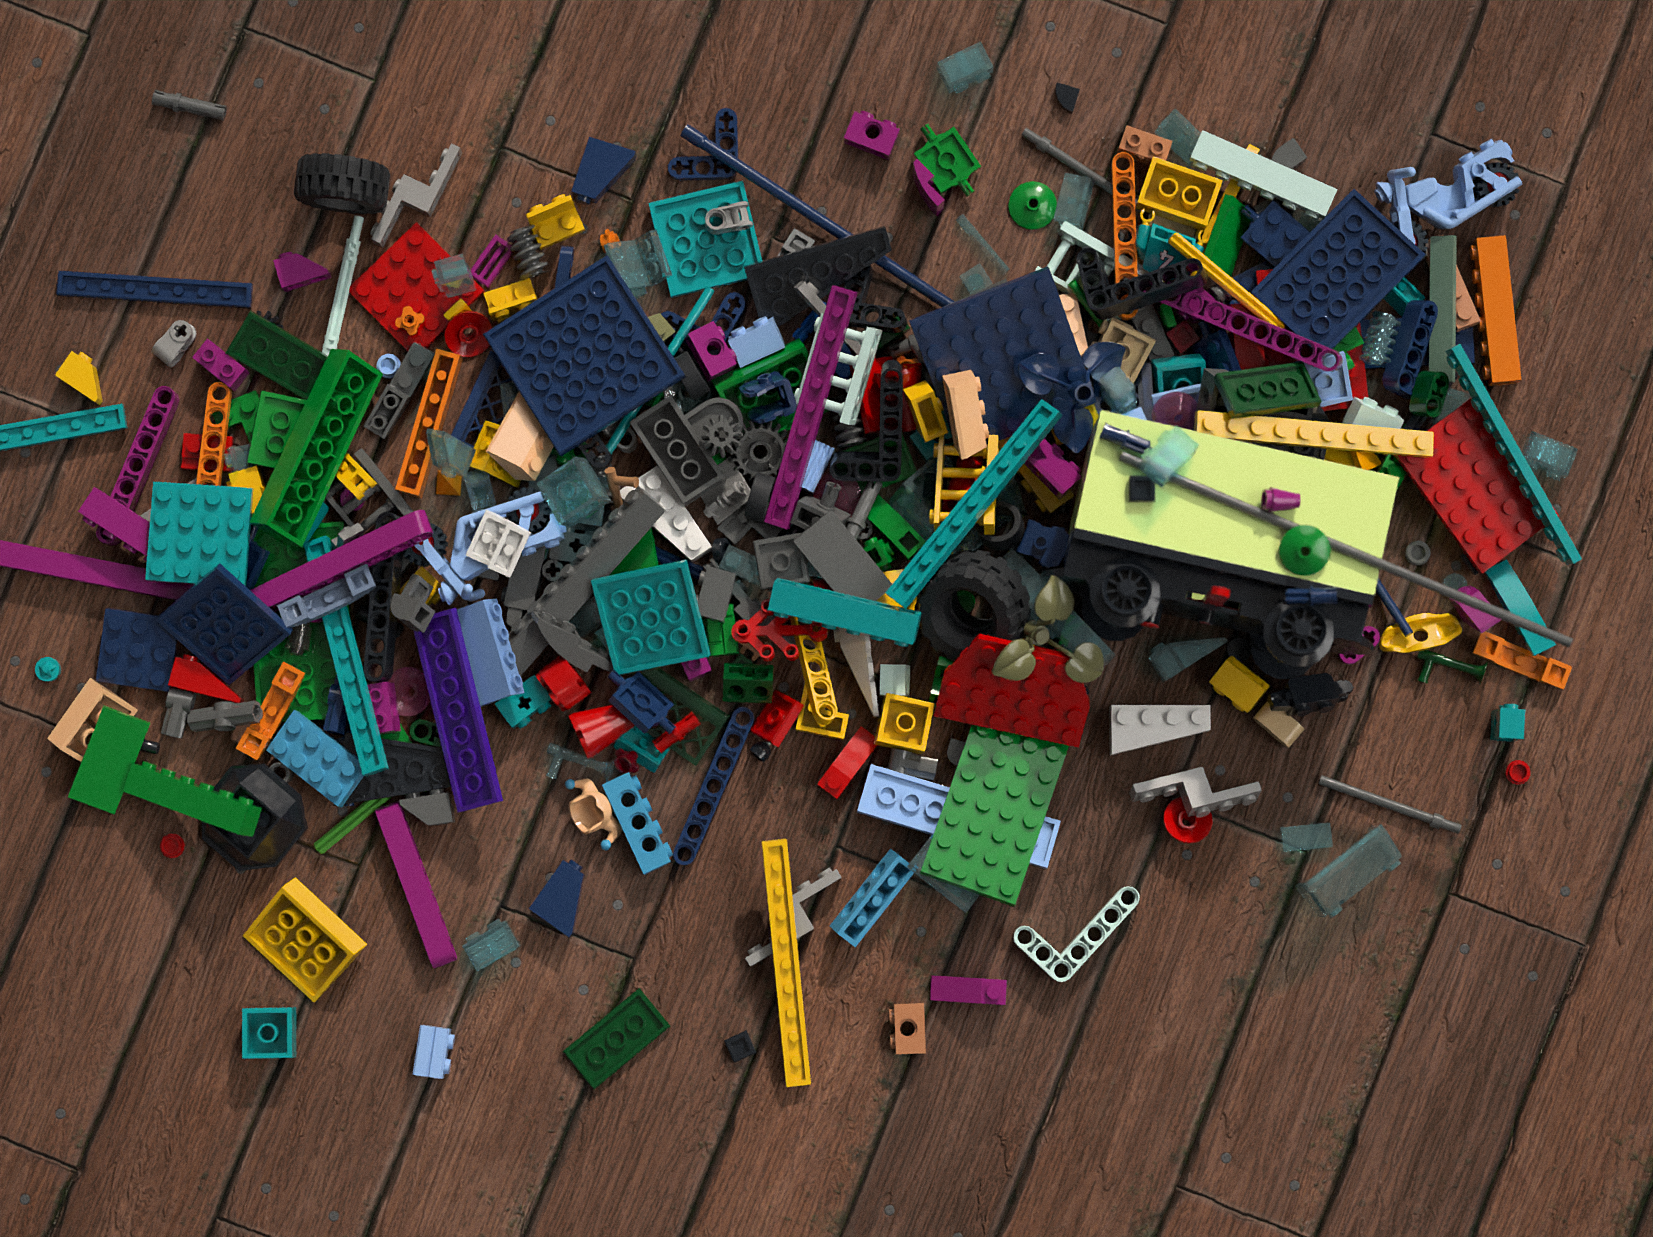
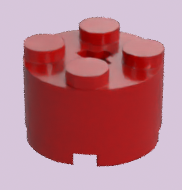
M561 655L539 670V673L535 675L542 686L547 689L549 696L563 712L571 709L592 693L575 668Z

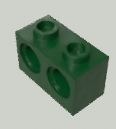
M724 663L723 701L772 703L774 665Z

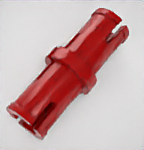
M690 712L675 724L676 728L670 734L665 731L652 742L658 751L663 753L678 740L681 742L685 735L701 725L695 714Z

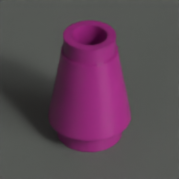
M1274 487L1264 489L1262 492L1261 506L1262 509L1268 510V512L1298 509L1300 507L1301 496L1299 493Z

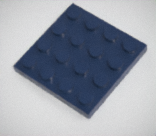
M220 563L164 610L156 619L161 626L228 685L233 683L288 637L293 630L291 627H286L284 621Z

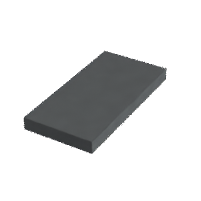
M832 510L825 513L793 540L797 548L835 592L877 601L892 585Z

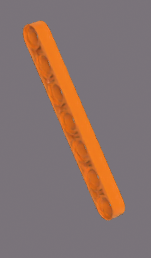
M1126 152L1116 154L1111 164L1115 284L1119 283L1123 278L1131 279L1138 276L1137 249L1135 245L1134 160ZM1119 158H1125L1129 161L1130 166L1127 170L1117 168L1116 161ZM1120 182L1128 183L1130 192L1120 194L1116 188L1117 184ZM1120 206H1127L1131 210V215L1128 218H1121L1118 215L1117 209ZM1121 230H1128L1131 233L1132 238L1129 242L1119 240L1118 233ZM1122 254L1130 255L1132 257V264L1122 266L1119 263V256ZM1129 294L1122 296L1120 300L1126 299ZM1138 309L1129 315L1121 314L1118 317L1122 320H1130L1135 317Z
M222 382L212 384L207 394L196 482L199 485L210 483L214 486H221L232 399L230 388ZM220 387L226 390V397L222 400H215L213 397L214 391ZM217 411L222 412L223 421L219 424H212L210 421L211 415ZM214 435L219 436L220 445L217 448H209L207 445L208 439ZM213 459L217 462V469L214 472H206L204 469L205 463Z

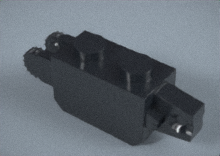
M1328 673L1290 678L1283 690L1271 693L1267 700L1271 711H1286L1287 716L1297 715L1302 717L1311 712L1319 711L1320 713H1326L1331 711L1336 703L1343 702L1348 698L1354 687L1348 680L1334 681L1333 677Z

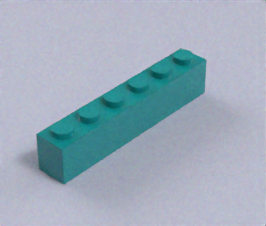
M777 578L774 581L768 610L773 611V615L777 617L788 618V615L798 617L797 620L802 623L812 624V621L822 623L821 626L827 629L845 628L849 634L860 635V633L870 634L871 639L884 641L885 638L894 640V644L908 647L909 644L913 645L916 641L922 614L920 611L905 609Z

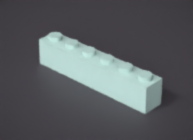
M1203 130L1190 157V161L1194 162L1192 166L1202 171H1206L1208 168L1215 171V176L1228 181L1231 178L1238 181L1237 185L1248 191H1251L1252 188L1261 192L1260 196L1271 201L1274 198L1283 201L1282 205L1286 208L1306 211L1304 215L1314 220H1318L1319 217L1325 218L1337 192L1336 188Z

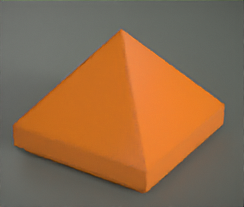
M438 470L436 495L461 496L462 471Z

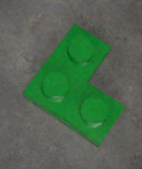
M256 390L231 399L228 428L242 423L249 443L251 442L259 403V395ZM217 411L213 413L216 424L223 421L222 412Z

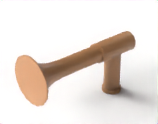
M608 467L605 469V475L615 509L623 504L620 486L637 488L639 479L638 477L617 476L615 468Z

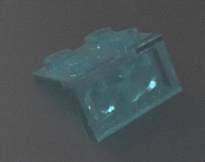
M657 230L648 231L635 240L612 242L604 245L606 254L629 289L655 286L672 276Z

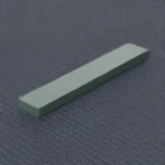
M1454 235L1430 237V301L1437 305L1438 315L1429 340V371L1446 373L1449 383H1455V369L1449 366L1446 360L1448 355L1445 352L1456 345L1457 236Z

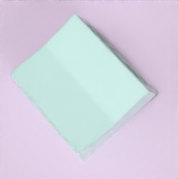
M880 664V696H884L886 693L909 696V665Z

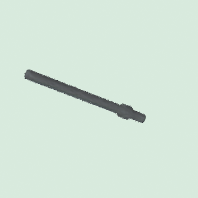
M1027 127L1025 128L1021 136L1037 146L1036 149L1042 153L1047 152L1112 195L1111 182L1051 144L1052 141L1045 136L1040 137ZM1116 187L1117 191L1120 194H1127L1120 188Z
M1320 776L1319 785L1429 823L1430 827L1438 830L1443 828L1457 834L1461 830V824L1444 819L1443 815L1435 812L1430 814L1332 778Z

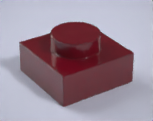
M1186 320L1166 333L1167 339L1179 354L1200 340Z

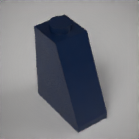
M589 137L571 191L573 197H576L575 200L589 205L590 202L597 203L636 161V151Z
M572 859L569 863L565 860L561 862L529 908L568 937H572L574 934L585 874L581 872L583 867Z

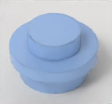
M385 354L378 359L377 370L383 373L382 377L393 378L401 362L395 355Z

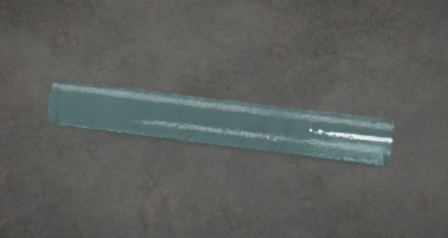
M963 214L956 219L957 223L998 271L1005 275L1010 268Z

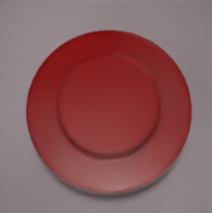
M1521 760L1510 762L1505 770L1506 778L1512 784H1524L1530 777L1528 764Z
M168 834L162 838L160 850L168 858H177L184 852L185 842L177 834Z

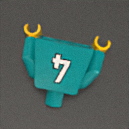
M1143 208L1140 212L1142 224L1138 227L1135 241L1138 257L1143 260L1142 268L1151 272L1187 260L1186 257L1168 243L1169 238L1178 232L1154 223L1150 227L1149 223L1155 217L1154 210L1152 211V217L1145 219L1143 217L1145 208ZM1199 228L1196 231V239L1179 233L1201 253L1204 251L1203 245L1208 243L1211 235L1209 232L1207 237L1201 240L1200 236L1203 228Z

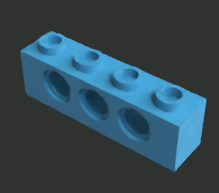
M628 772L602 784L643 874L646 875L671 863L672 850L668 842L663 844L659 836L663 831L658 821H652L649 812L653 810L647 797L641 798L638 790L642 789V786L637 776L632 777ZM627 793L633 794L636 799L631 807H625L622 804V798ZM641 815L645 818L646 825L644 828L637 830L633 827L632 821L636 816ZM647 838H653L656 841V848L652 852H646L643 848V842Z
M890 848L830 924V927L856 947L917 869Z

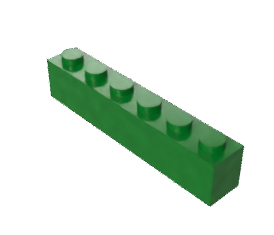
M143 761L142 765L131 764L123 792L233 833L253 837L262 808L253 805L254 800L239 796V799L233 798L234 793L222 789L216 792L214 791L215 786L200 782V785L194 784V778L181 775L180 778L175 777V771L162 768L161 771L156 770L157 765Z

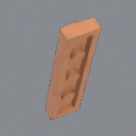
M1429 239V240H1428V243L1425 244V247H1428V248H1427V251L1424 252V253L1426 254L1425 260H1426V262H1427V264H1428V267H1429V269H1430V239ZM1456 265V332L1480 324L1481 320Z

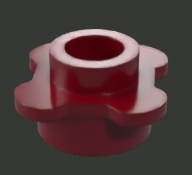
M618 749L615 752L617 758L614 763L618 771L626 774L628 772L636 773L639 770L636 760L638 755L635 751L629 752Z

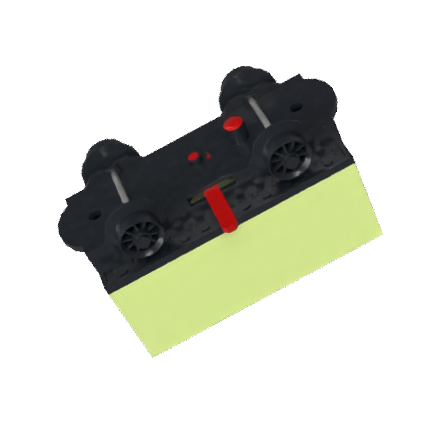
M1100 411L1087 445L1081 472L1082 478L1079 481L1068 531L1069 540L1062 559V567L1041 573V580L1046 584L1053 575L1061 579L1072 593L1080 595L1082 598V616L1086 626L1096 636L1107 641H1124L1134 637L1144 627L1159 628L1162 614L1197 621L1201 624L1248 633L1251 637L1250 652L1255 664L1265 674L1276 679H1290L1303 675L1314 663L1323 658L1328 651L1343 655L1373 654L1374 645L1363 636L1368 608L1373 603L1380 569L1331 549L1330 558L1321 571L1309 576L1294 574L1283 565L1279 555L1280 542L1287 530L1119 461L1123 451L1261 509V495L1264 489L1274 487L1299 493L1301 503L1298 509L1294 508L1271 513L1299 525L1314 526L1328 537L1381 559L1399 477L1107 411ZM1105 423L1124 431L1128 429L1130 430L1129 433L1149 440L1151 446L1148 453L1143 455L1125 447L1121 449L1120 445L1099 438ZM1129 476H1155V502H1129ZM1304 546L1301 548L1300 553L1303 556H1307L1310 553V548ZM1310 586H1313V588L1336 587L1337 603L1313 604V606H1311V603H1287L1285 592L1287 589H1310Z

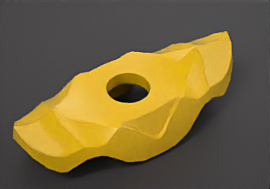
M1422 613L1409 616L1405 619L1413 633L1405 637L1397 624L1389 626L1380 638L1379 649L1385 652L1398 653L1432 649L1458 637L1462 633V627L1457 618L1449 613ZM1416 631H1424L1427 633L1428 638L1423 642H1419L1413 635Z

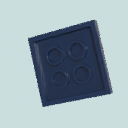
M105 608L96 681L169 692L171 686H168L175 660L177 639L156 621L159 615Z

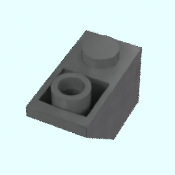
M444 789L430 790V795L421 797L420 792L406 794L405 799L399 800L402 807L428 826L455 822L451 793H445Z

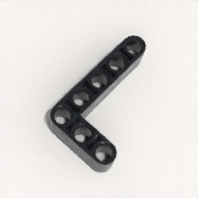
M1084 248L1077 255V264L1087 304L1094 315L1100 320L1110 319L1201 288L1208 281V274L1202 263L1198 259L1190 258L1109 286L1104 263L1096 250ZM1094 260L1092 264L1087 265L1089 261ZM1194 271H1199L1196 275L1190 276ZM1175 278V281L1173 283L1167 284L1169 280ZM1096 281H1100L1098 285L1092 287ZM1152 286L1149 291L1144 292L1147 287ZM1129 294L1126 299L1120 300L1122 296ZM1105 302L1102 307L1097 308L1100 303Z
M888 360L881 366L879 452L840 451L834 453L830 459V474L834 479L839 481L890 482L899 478L901 474L903 368L898 361ZM895 371L898 375L894 378H889L886 376V373ZM893 394L898 398L894 401H888L885 397ZM892 417L895 418L897 422L894 424H888L885 422V420L887 418ZM894 441L896 445L894 447H887L885 442ZM838 463H844L847 465V467L844 469H838L835 467V465ZM867 463L872 467L865 470L860 468V465ZM886 464H894L896 468L887 470L884 466Z

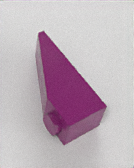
M932 975L930 1000L1006 1005L1007 980Z

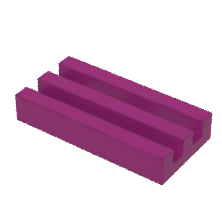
M495 234L468 274L486 288H489L514 252L510 250L512 245ZM499 242L501 244L500 247L497 249V251L492 256L490 261L487 263L485 268L482 270L480 275L476 274V272L481 267V265L488 257L490 252L493 250L495 245ZM507 248L508 250L505 253V255L502 257L500 262L492 271L488 279L485 280L484 277L487 275V273L492 268L494 263L497 261L499 256L502 254L504 249Z

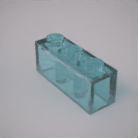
M463 254L434 261L436 269H432L435 284H437L441 293L445 292L447 297L450 298L476 291L471 268Z

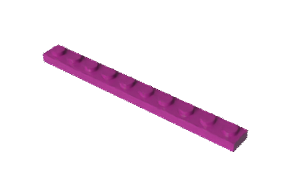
M832 285L764 521L765 523L790 529V522L796 509L858 292Z

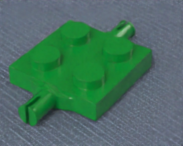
M926 124L925 127L923 126L920 130L928 141L924 147L914 153V157L934 175L933 184L940 194H943L952 187L960 186L966 197L973 194L975 190H973L967 179L971 174L979 170L981 165L955 127H952L945 133L935 135L929 124Z

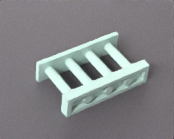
M1064 221L1058 233L1062 236V242L1047 266L1050 268L1056 288L1065 294L1073 292L1067 285L1073 280L1078 281L1080 278L1078 264H1076L1066 282L1053 275L1069 247L1076 244L1083 249L1093 248L1096 250L1100 258L1104 260L1107 278L1112 270H1114V249ZM1122 254L1119 256V263L1122 266H1129L1132 264V259ZM1137 263L1138 276L1148 273L1147 270L1142 268L1141 264ZM1096 281L1092 287L1098 285L1100 281ZM1100 303L1097 308L1102 307L1104 304Z
M821 313V316L816 319L814 324L815 337L800 388H797L794 394L797 406L824 313ZM867 327L866 331L858 332L847 328L845 338L859 342L862 345L859 355L852 356L840 352L838 362L851 365L855 370L853 377L849 380L837 376L833 377L831 385L845 389L848 393L847 398L842 404L827 399L824 408L839 413L841 423L847 425L856 424L883 330Z

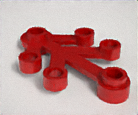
M765 599L761 603V609L749 620L737 621L731 630L736 642L742 644L749 643L764 661H771L775 657V652L771 645H764L757 636H767L784 653L789 661H794L799 657V650L796 645L789 644L782 636L809 635L810 639L814 642H821L828 636V629L822 627V623L812 621V624L783 625L792 617L788 615V618L776 616L767 626H758L767 616L774 614L773 611L765 610V607L769 605L770 599ZM816 626L821 627L818 632H814L813 628ZM742 628L748 629L746 633H740L739 631ZM793 649L796 651L793 655L787 654L789 650ZM766 650L771 651L768 656H764L763 652Z

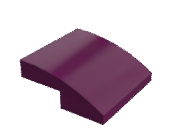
M916 159L913 162L915 184L924 202L937 216L944 208L945 199L932 188L934 175Z

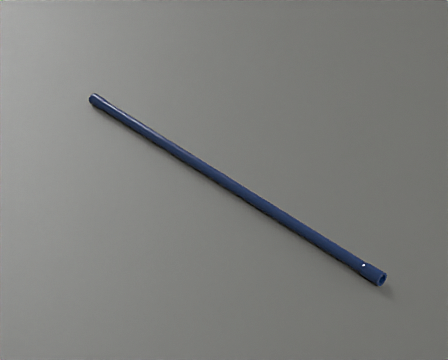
M687 124L680 135L682 138L697 148L703 149L837 239L853 235L709 140L706 135ZM885 255L874 262L940 307L955 302Z

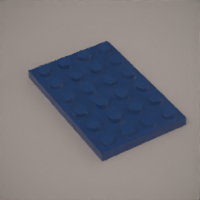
M1353 189L1251 291V294L1270 309L1291 332L1334 349L1425 258L1426 254L1360 193ZM1306 344V346L1313 352L1312 346L1310 344Z

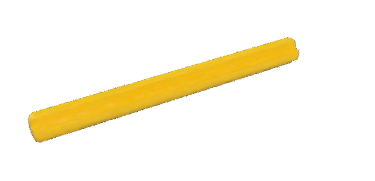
M1174 233L1169 238L1168 243L1187 259H1198L1205 268L1208 277L1256 317L1285 329L1286 325L1270 309L1179 233Z

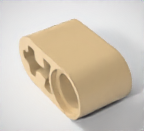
M1268 701L1253 717L1263 729L1287 748L1305 730L1294 718L1287 716L1285 711H1271Z

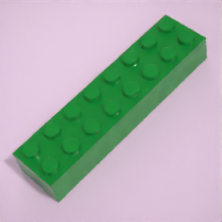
M330 350L249 523L284 545L303 546L383 373L349 350Z

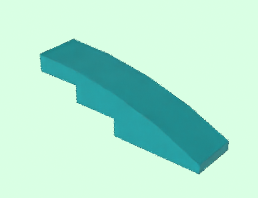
M1507 559L1485 571L1504 610L1546 627L1533 601ZM1515 626L1518 634L1522 635L1532 657L1556 645L1554 641Z

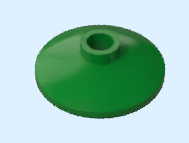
M1034 181L1023 183L1010 196L1009 213L1014 222L1020 227L1029 230L1041 229L1047 226L1056 214V197L1045 184ZM1029 201H1037L1038 206L1035 208L1030 207Z
M1295 526L1287 531L1281 539L1279 546L1280 559L1283 565L1294 574L1301 576L1316 574L1326 566L1330 558L1329 540L1320 529L1314 526ZM1304 546L1310 548V553L1307 556H1303L1300 553L1301 548Z

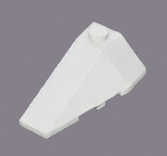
M836 627V629H833L835 642H840L841 650L873 717H879L870 635L866 633L853 635L847 633L845 628Z

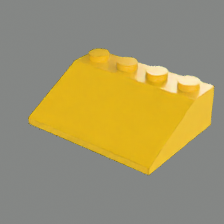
M296 877L281 887L243 935L246 940L314 1003L367 945Z

